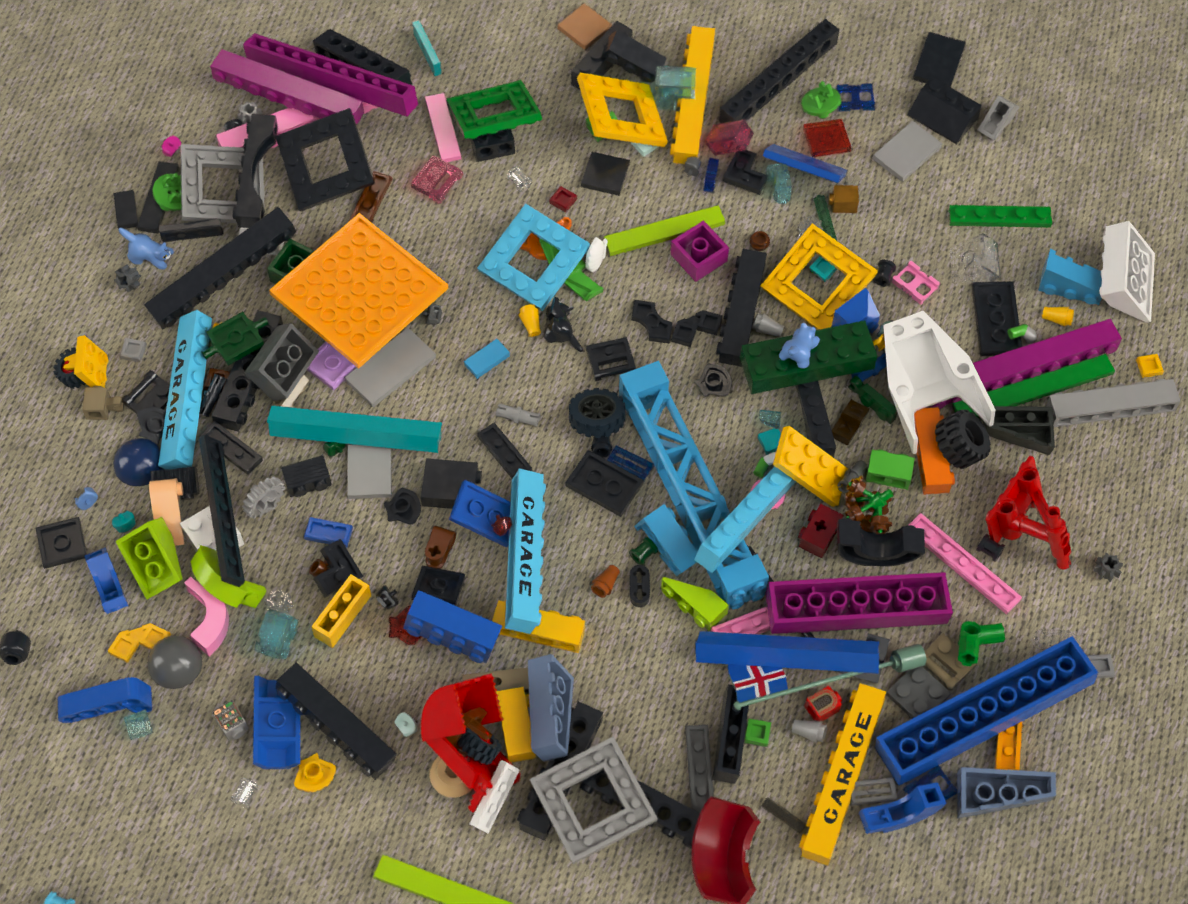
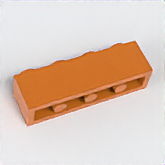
M939 407L923 408L914 413L915 432L918 437L916 454L923 495L949 493L951 486L955 483L954 473L950 472L949 466L951 464L942 455L935 438L936 425L940 420L944 419V416L940 415Z

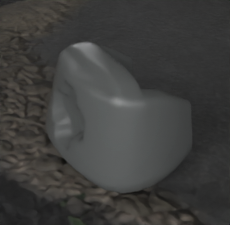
M697 157L687 158L684 172L689 176H697L701 165L700 159Z
M432 303L428 306V311H423V315L428 316L426 320L427 325L440 323L442 317L441 306Z

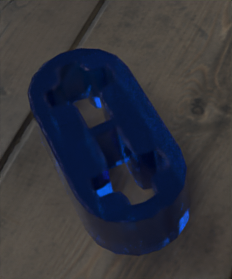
M709 158L703 192L714 193L719 159Z

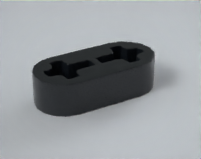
M635 565L631 568L629 574L630 602L636 607L646 606L650 599V574L644 565ZM637 572L642 574V583H637ZM638 589H642V600H638Z

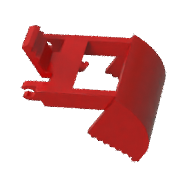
M491 673L446 685L435 690L427 699L421 716L422 742H426L469 789L476 791L475 794H472L471 805L468 806L469 810L475 813L482 797L487 795L486 789L493 787L491 779L500 761L503 760L512 766L514 765L501 752L498 753L494 761L489 765L482 764L479 760L476 761L468 755L462 756L445 737L466 733L462 712L465 713L470 709L482 707L488 712L481 721L482 725L504 721V718L501 716V706L497 699L496 683ZM518 772L513 785L520 781V772Z

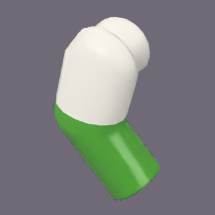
M776 452L760 458L753 472L754 475L760 478L764 476L768 466L773 464Z

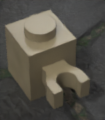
M102 386L85 387L82 410L86 420H108L109 410L123 412L124 402H122L121 396L110 397L108 389Z

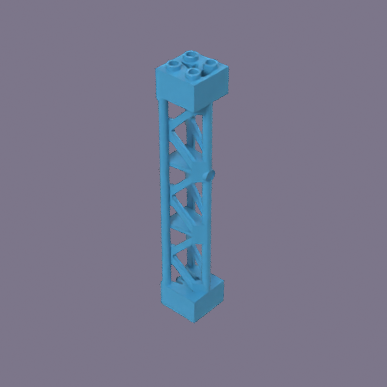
M656 361L621 374L619 376V396L623 398L625 409L632 419L692 542L700 548L701 544L720 525V522L726 519L730 511L724 496L718 490L669 393V379L660 362ZM666 406L681 435L657 426L662 411ZM652 408L648 415L646 409ZM658 434L671 440H674L676 442H679L682 445L660 439ZM682 461L678 471H676L673 464ZM694 462L710 492L685 482L690 467ZM687 492H690V493H692V494H695V495H697V496H699V497H702V498H704V499H707V500H709V501H705V500H702V499H699V498L690 496V495L687 494ZM711 518L709 526L705 530L702 521ZM744 539L738 545L740 551L734 549L729 554V556L734 558L727 557L713 573L707 570L718 596L729 605L728 609L732 608L733 610L742 607L745 602L750 600L755 602L762 599L769 580V575L758 554L752 556Z

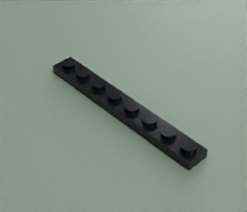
M204 434L199 439L221 581L240 587L245 583L222 442Z

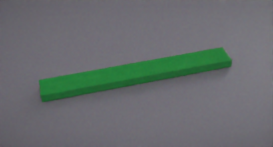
M1103 354L987 393L993 406H1018L1113 375L1115 369L1108 356ZM963 400L953 403L952 408L954 412L966 409L980 418Z

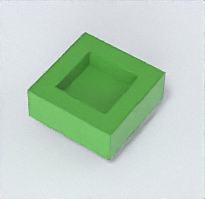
M748 719L745 743L767 747L771 722Z

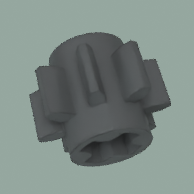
M127 264L122 269L120 268L115 271L117 277L114 281L119 286V289L126 288L127 292L140 286L138 280L142 276L139 275L136 267L129 268Z
M1105 553L1103 559L1098 557L1095 561L1097 565L1094 568V572H1098L1100 580L1104 578L1111 582L1114 576L1119 578L1122 573L1119 569L1122 568L1123 563L1119 562L1117 555L1113 556Z

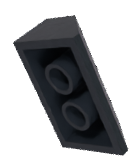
M931 77L921 88L907 116L957 145L978 120L982 105L936 78Z

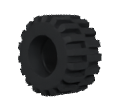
M966 409L959 410L940 420L936 425L935 438L939 450H941L944 458L950 464H953L954 467L964 469L988 457L991 450L989 434L984 424L973 412Z

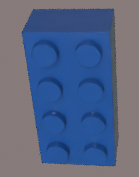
M418 590L407 614L403 629L407 630L412 636L427 638L431 644L437 646L441 644L448 647L455 654L462 653L467 655L476 663H487L502 625Z

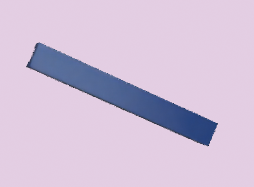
M700 631L696 641V662L879 674V642Z

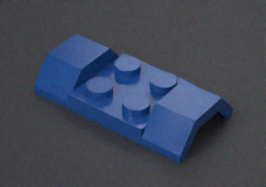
M254 676L253 765L262 769H289L300 765V715L294 710L291 702L287 699L283 700L277 694L275 689L276 680H267L261 676Z

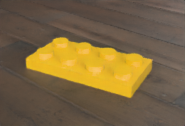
M783 427L773 465L830 506H838L842 493L838 489L841 487L838 486V483L844 478L848 468L792 427Z

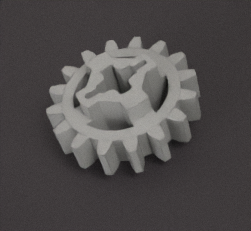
M272 476L271 479L267 477L264 482L260 481L259 485L255 484L250 489L251 493H247L248 497L243 500V511L250 518L255 519L257 516L259 518L262 517L264 513L267 514L269 510H274L277 507V502L281 501L280 497L285 494L283 492L286 489L285 484L275 476Z

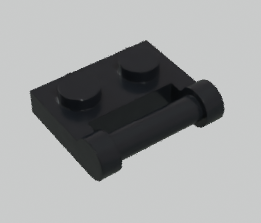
M627 337L586 346L595 382L602 380L604 377L636 369ZM626 360L627 364L601 370L599 369V366L606 365Z
M152 370L145 374L146 377L128 395L122 397L124 405L136 414L138 411L151 406L161 409L167 406L170 384L158 377ZM151 383H154L155 386L138 404L134 401Z

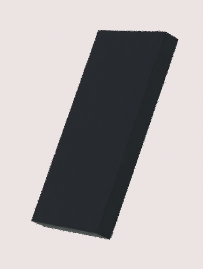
M1014 281L972 282L980 356H996L1021 348V336L1010 339L1008 336V329L1019 326Z

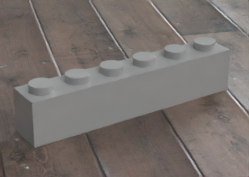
M1158 379L1155 382H1137L1133 385L1119 384L1110 388L1097 387L1093 390H1076L1065 394L1058 392L1049 396L1046 407H1052L1053 426L1060 427L1176 411L1180 398L1174 379Z

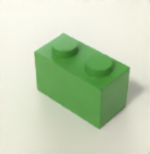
M872 450L866 482L908 490L915 458L909 457L906 454L888 453L885 450Z

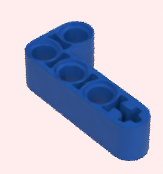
M128 677L61 695L58 697V721L62 723L77 722L126 708L134 713L150 712L152 710L151 686L138 678Z

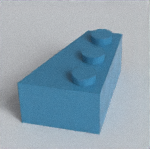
M1050 249L1042 270L1038 291L1048 295L1063 296L1070 300L1085 301L1087 304L1099 305L1102 299L1099 292L1100 287H1102L1101 271L1086 264L1082 267L1073 263V258L1067 256L1064 259L1055 255V250Z
M663 504L644 517L634 527L638 531L642 529L649 539L655 543L658 551L661 553L659 555L660 558L678 576L697 563L694 559L699 548L696 544L691 543L687 537L688 532L682 525L679 526L672 509Z

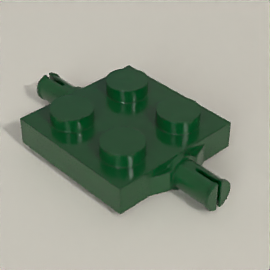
M242 311L206 332L212 346L202 351V354L207 359L217 353L229 366L264 345L258 330L269 323L265 316L253 322Z

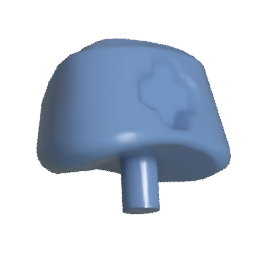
M91 487L84 488L85 492L79 498H75V504L81 510H87L98 499L97 493Z

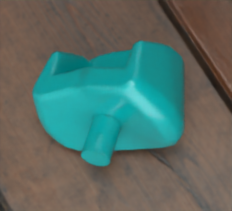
M126 511L123 514L120 513L112 519V526L120 533L127 532L136 525L134 514L130 511Z

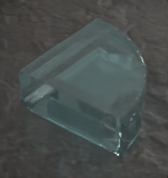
M759 411V419L763 424L771 428L780 429L781 412Z

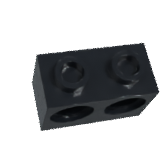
M504 129L495 134H484L471 139L476 162L515 154V140L511 129Z

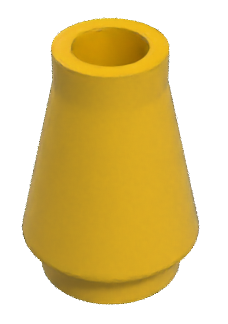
M533 304L521 307L519 309V317L529 336L540 335L539 310Z
M1044 307L1042 319L1064 327L1066 325L1071 326L1074 309H1069V307Z

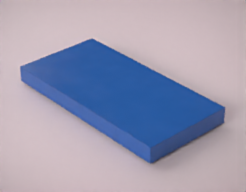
M772 144L764 150L763 156L765 158L836 183L840 182L847 173V169L776 144Z

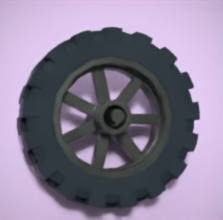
M609 389L583 390V393L579 392L575 395V398L571 399L569 404V423H571L573 430H577L578 434L583 433L586 437L590 438L591 436H595V438H601V436L608 437L611 436V433H617L619 428L624 426L626 420L625 402L623 403V398L621 396L618 397L616 392H609Z

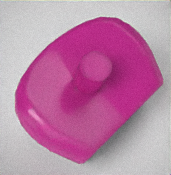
M170 136L163 142L162 152L164 155L172 157L181 147L182 143L179 138Z

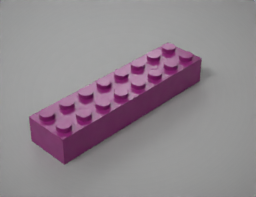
M946 572L775 581L768 583L765 592L771 634L948 624L953 614Z

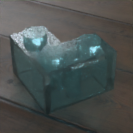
M656 67L655 104L657 109L675 110L676 98L695 99L696 67Z

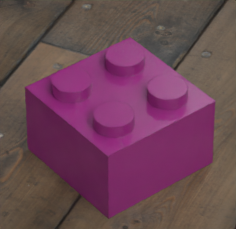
M703 220L671 241L670 255L697 282L728 261L729 247Z

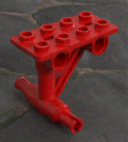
M1029 456L1025 462L1021 463L1016 476L1010 479L1007 489L1003 494L999 495L997 503L986 515L985 520L990 538L998 543L1002 537L1008 540H1016L1022 533L1046 541L1050 545L1051 554L1056 558L1057 567L1062 570L1068 569L1069 565H1071L1069 558L1071 546L1066 522L1061 518L1060 509L1057 506H1048L1043 495L1035 459L1033 456ZM1036 508L1044 524L1029 519L1025 515L1028 509Z

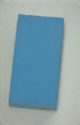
M495 339L466 359L464 365L478 379L510 356V352L498 339Z

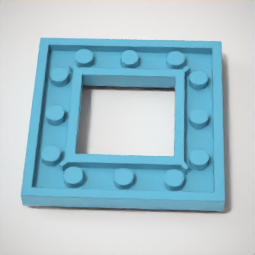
M525 204L477 269L543 311L586 254L590 243ZM531 233L560 250L537 282L508 264Z

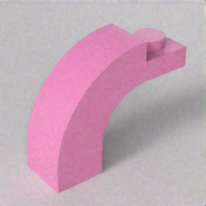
M189 577L184 582L187 591L206 607V616L203 622L190 634V637L197 647L210 657L221 645L227 634L229 626L228 610L224 602L215 598L198 581Z

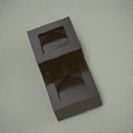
M851 399L832 428L834 439L848 446L866 418L870 408Z

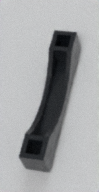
M252 114L251 121L247 122L248 139L244 140L245 156L242 155L241 167L243 170L238 175L240 188L236 190L235 200L237 206L233 207L232 213L233 219H236L239 228H249L265 215L263 201L254 188V176L262 157L276 144L275 136L278 133L276 115Z
M814 381L795 385L801 403L807 439L834 458L836 444L819 382Z

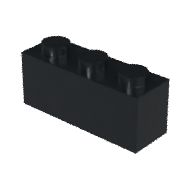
M616 30L609 36L601 55L608 62L621 66L626 72L637 75L642 81L652 83L660 77L667 59L619 30Z

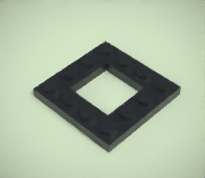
M350 108L275 136L299 211L310 209L375 184ZM338 136L348 171L313 184L302 149Z

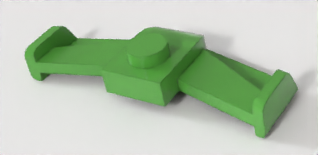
M540 238L539 242L550 265L560 250ZM581 259L564 284L585 301H588L602 293L604 288L597 285L581 272L586 267L585 262Z

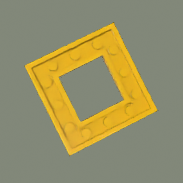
M586 73L578 75V84L595 137L659 147L666 146L668 140L649 84ZM604 96L633 101L640 123L611 119Z
M812 223L761 284V289L815 327V329L820 330L832 326L835 310L866 288L878 271ZM815 254H818L847 275L823 305H820L792 284L793 280Z

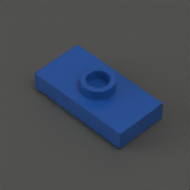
M310 517L304 539L324 544H331L341 539L347 548L353 527L349 524Z

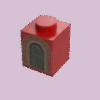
M827 686L806 698L804 707L814 721L823 722L840 712L842 699L837 691H833L830 686Z

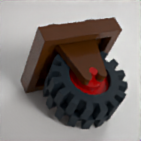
M482 707L470 709L465 713L462 712L466 733L445 738L457 750H461L474 760H479L480 763H485L486 765L491 764L501 751L502 745L481 724V721L488 712Z

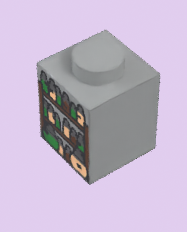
M233 700L212 711L216 722L228 741L241 738L249 729Z

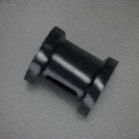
M882 259L878 263V273L872 280L877 285L886 287L891 283L890 277L895 272L896 265L890 260Z
M986 534L976 551L984 552L996 562L1006 545L998 544Z

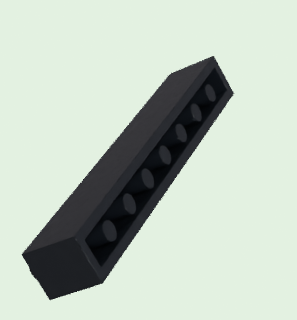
M278 206L150 299L144 306L162 330L166 327H171L182 315L190 313L197 304L207 301L215 291L223 289L230 280L241 276L249 266L256 265L267 253L274 252L278 245L291 239L296 233L293 223Z

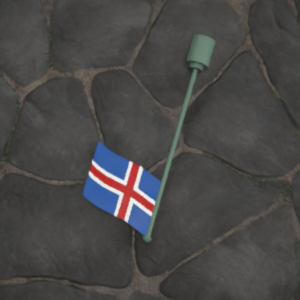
M920 644L893 650L889 661L879 664V669L891 666L900 673L924 666L926 664L925 651ZM728 664V675L737 695V701L734 703L736 710H740L743 706L862 674L861 672H848L788 689L786 675L780 667Z

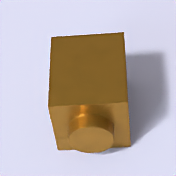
M834 185L833 193H829L828 200L829 205H832V213H857L859 204L858 185Z

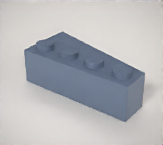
M552 654L528 660L531 749L542 761L568 756L574 677Z
M961 767L957 772V819L1048 802L1056 796V772Z

